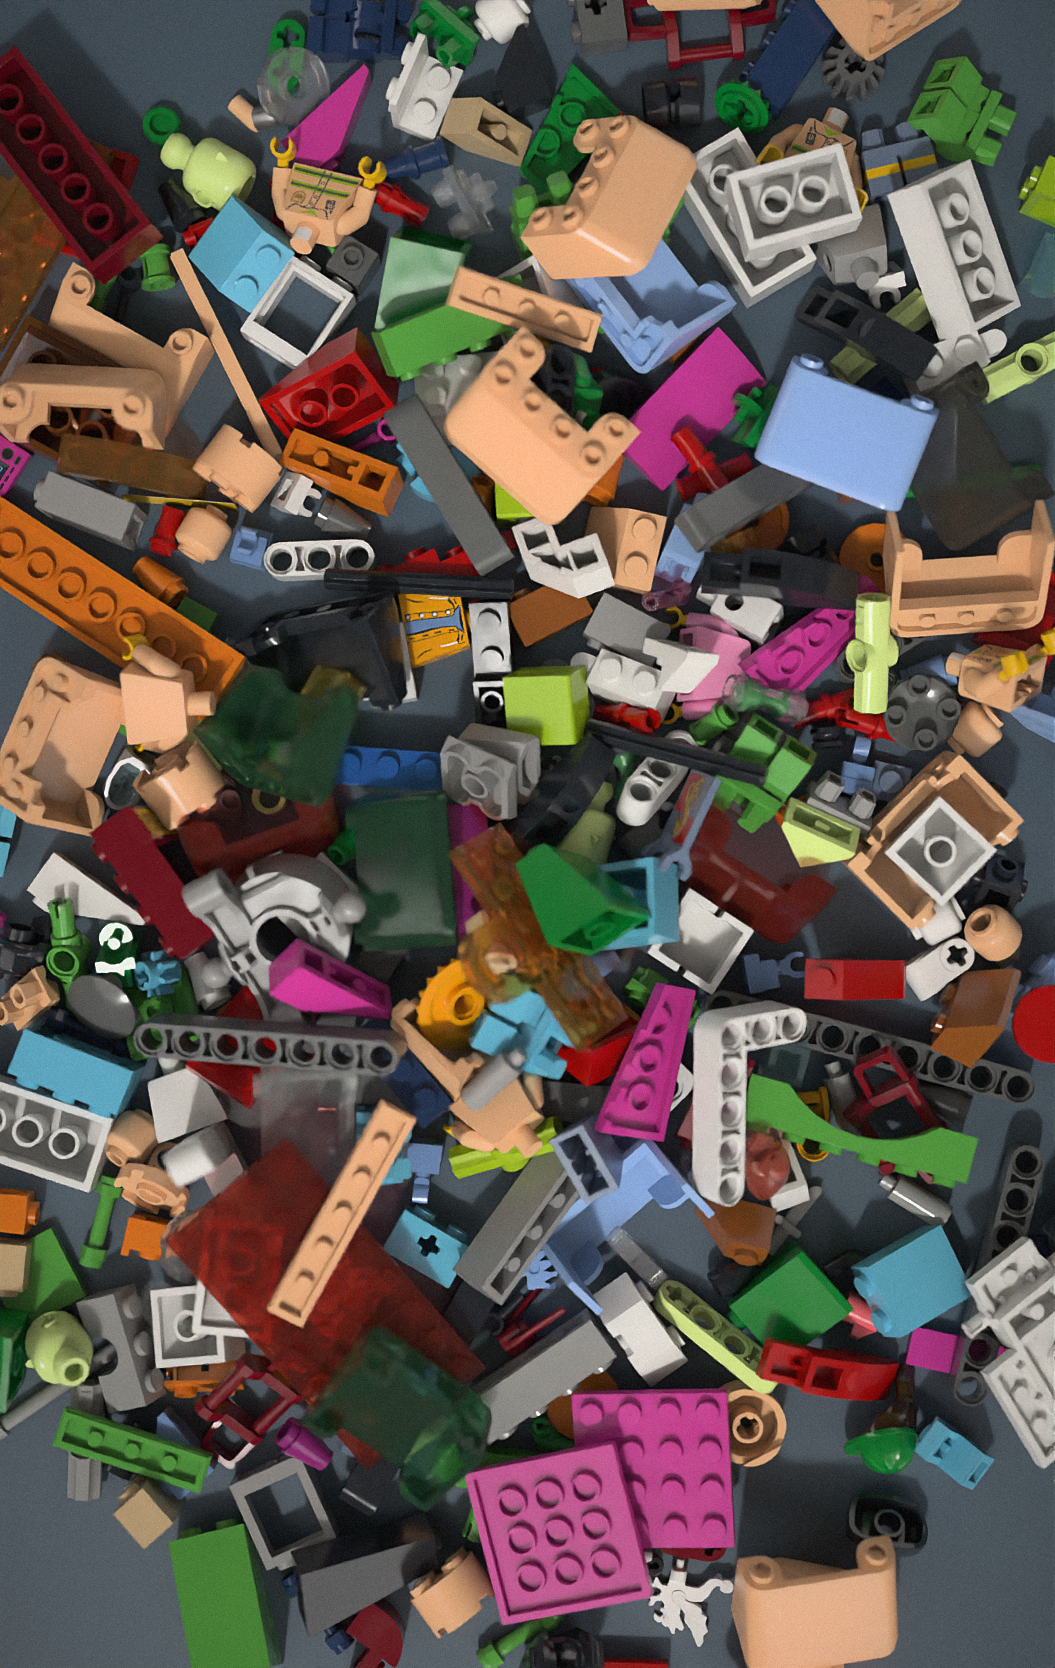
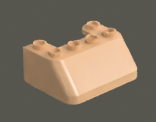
M632 115L583 120L576 130L573 143L579 152L592 153L580 180L576 183L570 199L566 205L541 207L534 211L520 237L552 280L628 276L642 270L650 261L697 168V160L687 146Z
M522 326L452 407L444 419L443 431L452 444L534 517L544 524L554 525L567 517L639 435L640 431L625 417L611 413L601 417L587 433L529 381L530 377L543 363L545 352L541 342Z

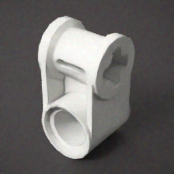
M953 936L907 961L906 981L920 1001L926 1000L970 968L975 959L974 950L966 940ZM952 945L958 949L964 948L960 953L962 960L958 963L952 959L948 961L946 959L951 955L948 948Z

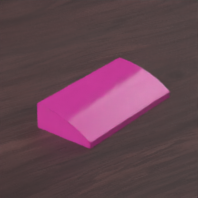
M717 327L709 332L627 418L640 433L622 454L660 492H663L689 465L670 438L690 424L694 433L706 447L732 420L739 409L732 402L734 395L741 393L747 396L753 387L760 390L766 382L739 348Z

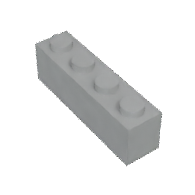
M555 1151L535 1156L530 1160L452 1269L474 1289L501 1306L580 1195Z
M585 1308L462 1393L463 1409L489 1444L497 1438L503 1440L516 1431L518 1424L529 1416L535 1418L545 1412L549 1407V1403L561 1394L562 1396H567L573 1393L581 1385V1381L590 1374H599L605 1371L612 1364V1359L617 1357L613 1343L588 1308Z

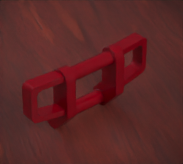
M622 0L627 40L638 42L665 39L669 70L680 69L681 64L730 57L732 61L743 60L742 28L772 23L776 18L775 0H766L767 9L740 14V9H725L729 42L679 49L678 29L674 11H660L662 25L636 27L632 23L631 10L650 5L647 0Z
M892 1046L882 1047L855 1061L854 1074L864 1092L843 1111L842 1116L849 1126L855 1127L860 1136L880 1139L867 1117L875 1108L904 1095L925 1125L924 1128L909 1135L918 1134L934 1126L950 1130L945 1121L938 1119L917 1087L919 1081L912 1071H909ZM883 1061L890 1062L898 1075L872 1086L864 1070ZM880 1160L879 1167L876 1166L882 1175L895 1172V1163ZM918 1170V1173L928 1184H934V1182H931L933 1174Z
M297 1342L291 1343L272 1358L244 1353L235 1362V1368L209 1395H203L194 1404V1409L199 1416L206 1421H212L203 1433L200 1448L213 1453L212 1457L226 1468L233 1469L254 1446L259 1445L266 1438V1431L293 1404L298 1405L307 1396V1393L324 1378L327 1365ZM296 1358L310 1368L313 1373L301 1383L280 1366L289 1359ZM245 1379L261 1380L280 1394L257 1420L227 1398ZM222 1423L245 1440L236 1451H228L212 1438Z

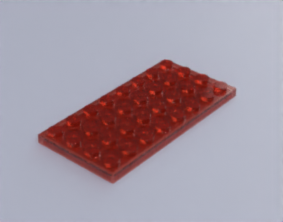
M286 1135L165 1238V1243L368 1471L482 1373L486 1366L361 1221L303 1327L267 1310L268 1302L332 1188Z

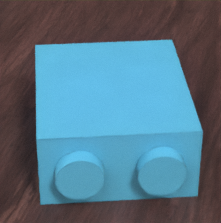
M922 1225L850 1267L855 1276V1287L859 1294L866 1299L872 1312V1323L883 1337L902 1338L972 1296L965 1284L967 1278L941 1225Z

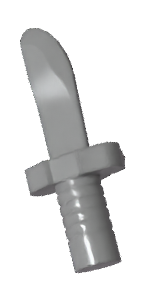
M813 1186L808 1188L810 1200L792 1206L785 1217L776 1212L775 1222L778 1225L772 1233L768 1252L770 1255L774 1256L790 1234L797 1239L801 1236L802 1232L795 1226L821 1195V1187Z

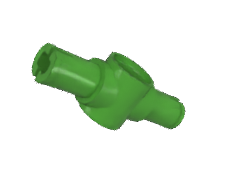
M62 898L50 900L47 904L53 933L50 935L52 949L46 957V964L48 969L62 981L66 1009L71 1010L68 1001V990L76 978L88 975L86 961L92 953V945L86 935L76 928L72 899L65 898L62 901ZM66 952L70 953L74 958L67 955Z

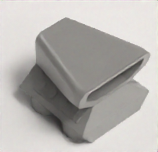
M474 722L465 729L458 739L448 735L440 753L443 790L458 804L467 806L473 803L479 806L482 812L491 819L503 820L506 818L509 820L517 817L518 793L529 796L538 789L536 784L540 781V739L531 734Z

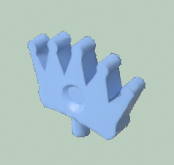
M543 1251L538 1253L523 1274V1276L527 1277V1288L529 1290L537 1288L555 1289L557 1287L555 1283L549 1284L545 1282L553 1276H558V1272L545 1271L552 1263L549 1260L541 1261L545 1256Z

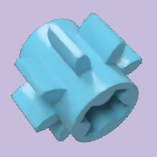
M164 949L141 953L143 961L137 963L133 972L138 988L147 990L148 997L173 994L175 992L173 985L178 984L182 977V968L178 959L174 956H168Z

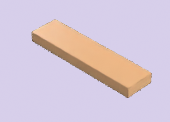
M461 266L456 267L446 301L447 306L516 329L524 326L531 334L588 353L592 352L602 319L601 314Z

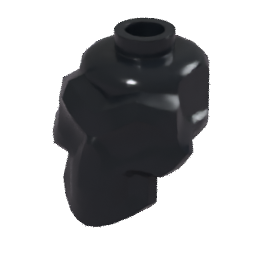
M50 915L34 917L31 926L20 923L5 924L4 933L0 934L1 979L19 982L22 976H26L33 968L42 965L46 968V957L52 948L50 935L53 933Z

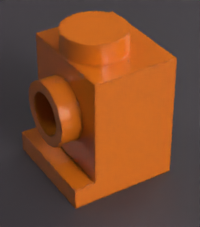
M134 1212L128 1218L120 1255L129 1256L134 1250L139 1251V1257L160 1261L162 1256H178L183 1238V1233L177 1232L179 1221Z

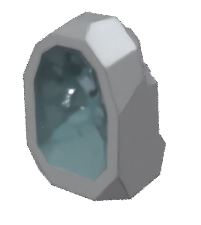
M136 745L126 746L105 780L103 793L107 806L112 809L122 810L126 806L137 804L141 796L133 787L134 780L144 769L150 774L157 766L154 761L156 758L146 750L136 752Z

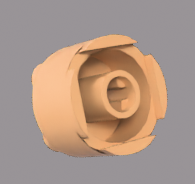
M224 424L198 457L192 469L206 481H213L220 487L218 491L232 503H238L253 513L285 471L261 447L254 442L251 444L245 439H241L243 434Z
M194 740L193 744L190 741H185L167 753L162 754L154 760L157 766L150 774L144 769L133 782V787L161 824H164L168 830L179 826L187 818L186 815L195 809L201 813L212 807L218 800L215 793L225 785L223 775L197 740Z
M740 1379L724 1384L720 1388H727L731 1462L750 1467L766 1463L778 1453L786 1433L785 1415L777 1398L772 1391L765 1394L756 1392ZM747 1416L752 1424L746 1429L740 1423V1419Z
M463 1546L444 1560L446 1563L441 1567V1572L436 1575L432 1570L423 1575L414 1583L415 1587L410 1590L412 1594L411 1602L438 1639L443 1636L444 1631L449 1634L481 1610L483 1606L479 1601L488 1595L492 1599L495 1596L489 1574L472 1551L466 1552Z

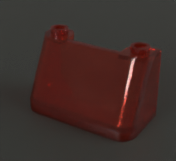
M318 772L304 777L305 784L297 790L295 799L292 802L298 817L297 820L226 845L221 829L206 821L198 822L196 816L184 820L177 826V831L197 878L216 869H221L234 885L247 866L263 858L278 854H300L312 857L321 852H326L342 831L335 800L326 775L323 772Z
M711 804L689 850L692 866L691 874L686 881L679 878L678 881L738 919L768 941L775 944H786L792 941L827 906L838 888L816 875H805L798 878L793 885L784 883L781 888L723 850L732 834V824L724 812ZM674 861L673 863L677 864V870H679V862Z

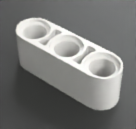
M359 539L274 543L267 548L263 559L269 573L280 581L323 580L324 572L327 568L373 571L377 562L375 553L369 543ZM355 550H364L369 555L368 562L361 568H353L348 563L350 554ZM320 551L330 554L331 559L326 568L318 570L311 567V558L315 553ZM280 553L292 555V564L285 571H277L273 567V560Z
M684 730L671 731L665 737L698 746L690 733ZM647 757L629 777L616 807L618 817L628 825L640 826L645 824L683 781L690 768Z

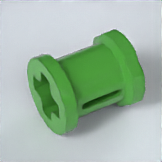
M155 244L139 257L142 260L145 278L142 281L143 290L163 291L176 286V280L170 273L168 256L171 254L169 245Z

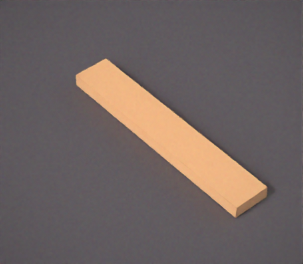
M181 248L171 253L170 258L265 452L279 463L283 451L186 253Z
M380 1099L266 1306L268 1311L303 1327L417 1119L414 1115Z

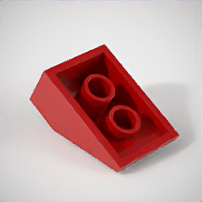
M357 327L321 347L261 396L259 403L288 440L294 428L327 441L335 442L383 417L382 413L397 405L400 384L394 377L387 376L381 358Z

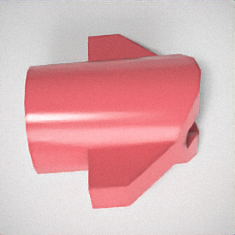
M847 1291L845 1298L854 1310L844 1317L842 1321L852 1325L849 1337L858 1340L876 1333L878 1330L872 1323V1312L866 1299L852 1291Z

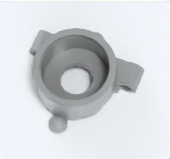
M278 854L263 858L247 866L246 870L236 880L234 886L221 869H216L182 887V894L188 909L194 916L203 920L219 940L218 948L222 959L212 958L203 964L201 968L203 982L208 987L217 989L224 987L230 981L231 976H234L243 986H249L259 1003L264 1020L315 1024L312 1011L300 1010L269 994V965L277 957L269 954L262 947L258 938V929L268 918L275 916L291 917L298 920L307 929L311 946L345 963L355 924L366 913L364 898L358 893L351 892L344 880L331 867L317 859L300 854Z

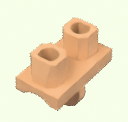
M43 965L33 968L1 997V1026L13 1022L17 1031L25 1029L45 1011L58 1004L60 1001L58 985L56 982L46 979V970Z

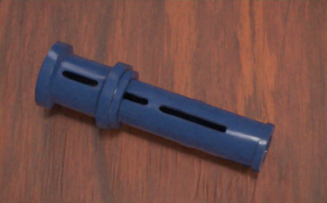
M442 136L436 137L435 142L415 148L411 145L405 146V149H402V154L380 160L387 170V175L383 180L387 183L410 176V179L417 180L421 178V174L444 168L447 171L451 169ZM379 161L372 163L369 170L370 173L375 172ZM353 168L340 173L357 177L359 168Z

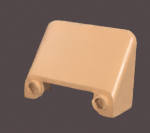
M73 262L62 281L48 326L126 368L148 369L161 375L167 386L166 437L210 362L215 349L208 337L189 328L175 331L163 348L89 307L96 292L95 280L89 271Z

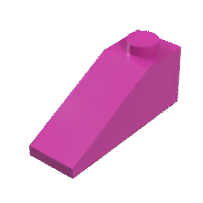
M365 65L359 68L280 142L284 153L289 148V138L294 142L297 153L294 159L291 160L293 164L300 163L333 172L339 171L340 163L343 161L372 83L369 69Z
M296 939L269 965V994L300 1010L388 1019L392 1015L389 986L299 939Z

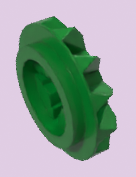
M733 78L728 83L723 82L715 93L714 104L720 118L730 128H739L743 134L754 135L762 132L772 116L768 110L770 101L761 98V89H752L749 81L741 84L737 79ZM741 101L745 103V107L748 109L746 113H744L745 109L743 108V103Z

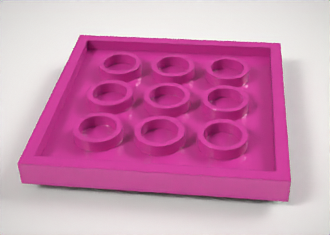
M727 1388L579 1390L572 1393L574 1447L615 1440L643 1548L735 1547Z
M615 1440L468 1469L465 1472L464 1476L502 1625L652 1597L654 1590Z

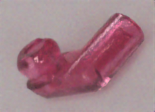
M675 579L672 582L671 588H662L644 594L642 605L647 611L684 606L690 600L688 595L692 591V586L682 579Z

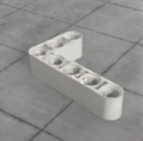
M768 1000L710 1010L698 1017L694 1028L693 1189L699 1196L723 1206H732L741 1199L745 1179L747 1051L799 1040L803 1036L807 1024L806 1016L801 1009Z
M223 1120L188 1136L164 1154L165 1165L178 1187H182L204 1176L219 1208L270 1212L230 1130Z

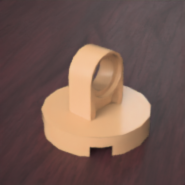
M164 1142L158 1145L145 1161V1164L128 1163L123 1165L114 1182L115 1188L121 1186L124 1188L121 1196L136 1207L157 1215L161 1208L171 1210L169 1217L183 1215L191 1198L190 1192L185 1186L178 1187L168 1170L160 1167L157 1160L160 1152H168L177 1144Z

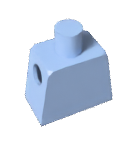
M697 493L693 504L707 497L708 494ZM684 504L680 514L692 505ZM676 524L661 554L654 575L688 589L703 558L704 551L696 553Z

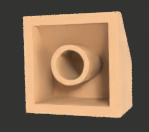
M591 506L584 537L594 533L598 535L615 583L609 589L645 597L649 596L667 517L629 508Z

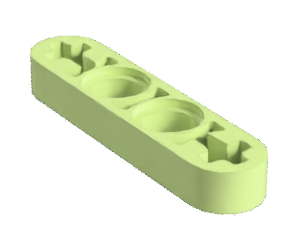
M667 1280L662 1283L654 1296L653 1305L664 1318L756 1392L765 1394L774 1390L778 1383L762 1380L755 1374L763 1348L685 1285L674 1280ZM695 1318L706 1322L710 1330L700 1327L696 1323ZM725 1343L734 1345L740 1351V1354L731 1352Z

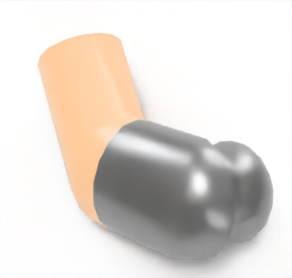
M237 95L228 106V110L254 132L275 129L286 118L285 108L277 102L253 107L241 95Z

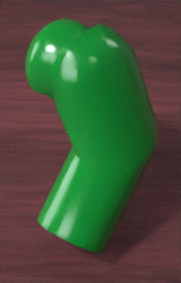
M539 1416L532 1421L530 1432L542 1452L552 1453L575 1448L574 1440L562 1437L548 1417Z

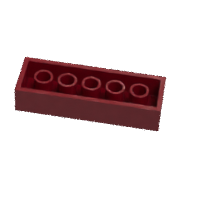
M16 45L0 58V154L89 272L105 285L164 238V236L30 60Z

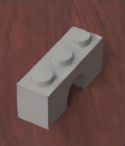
M135 1284L100 1291L77 1302L83 1328L90 1338L101 1337L109 1340L116 1348L118 1354L117 1366L98 1376L109 1414L147 1406L167 1394L164 1386V1376L161 1370L156 1368L153 1339L146 1325L142 1311V1302L137 1294Z

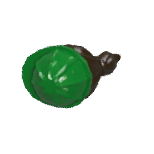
M906 1363L899 1367L896 1374L895 1402L871 1420L863 1435L847 1441L843 1446L844 1452L847 1455L860 1456L866 1466L878 1473L891 1474L904 1470L914 1457L916 1442L919 1438L916 1430L917 1419L913 1408L915 1382L910 1372V1365Z

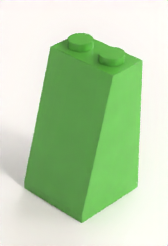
M233 1518L215 1523V1531L202 1534L201 1527L178 1532L179 1539L168 1543L191 1668H267L283 1664L256 1546L247 1525L239 1524L238 1518Z

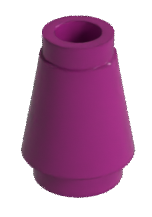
M290 1417L276 1434L275 1443L280 1446V1452L315 1467L319 1471L323 1470L333 1457V1451L328 1448L325 1442L304 1419L298 1420L295 1417Z

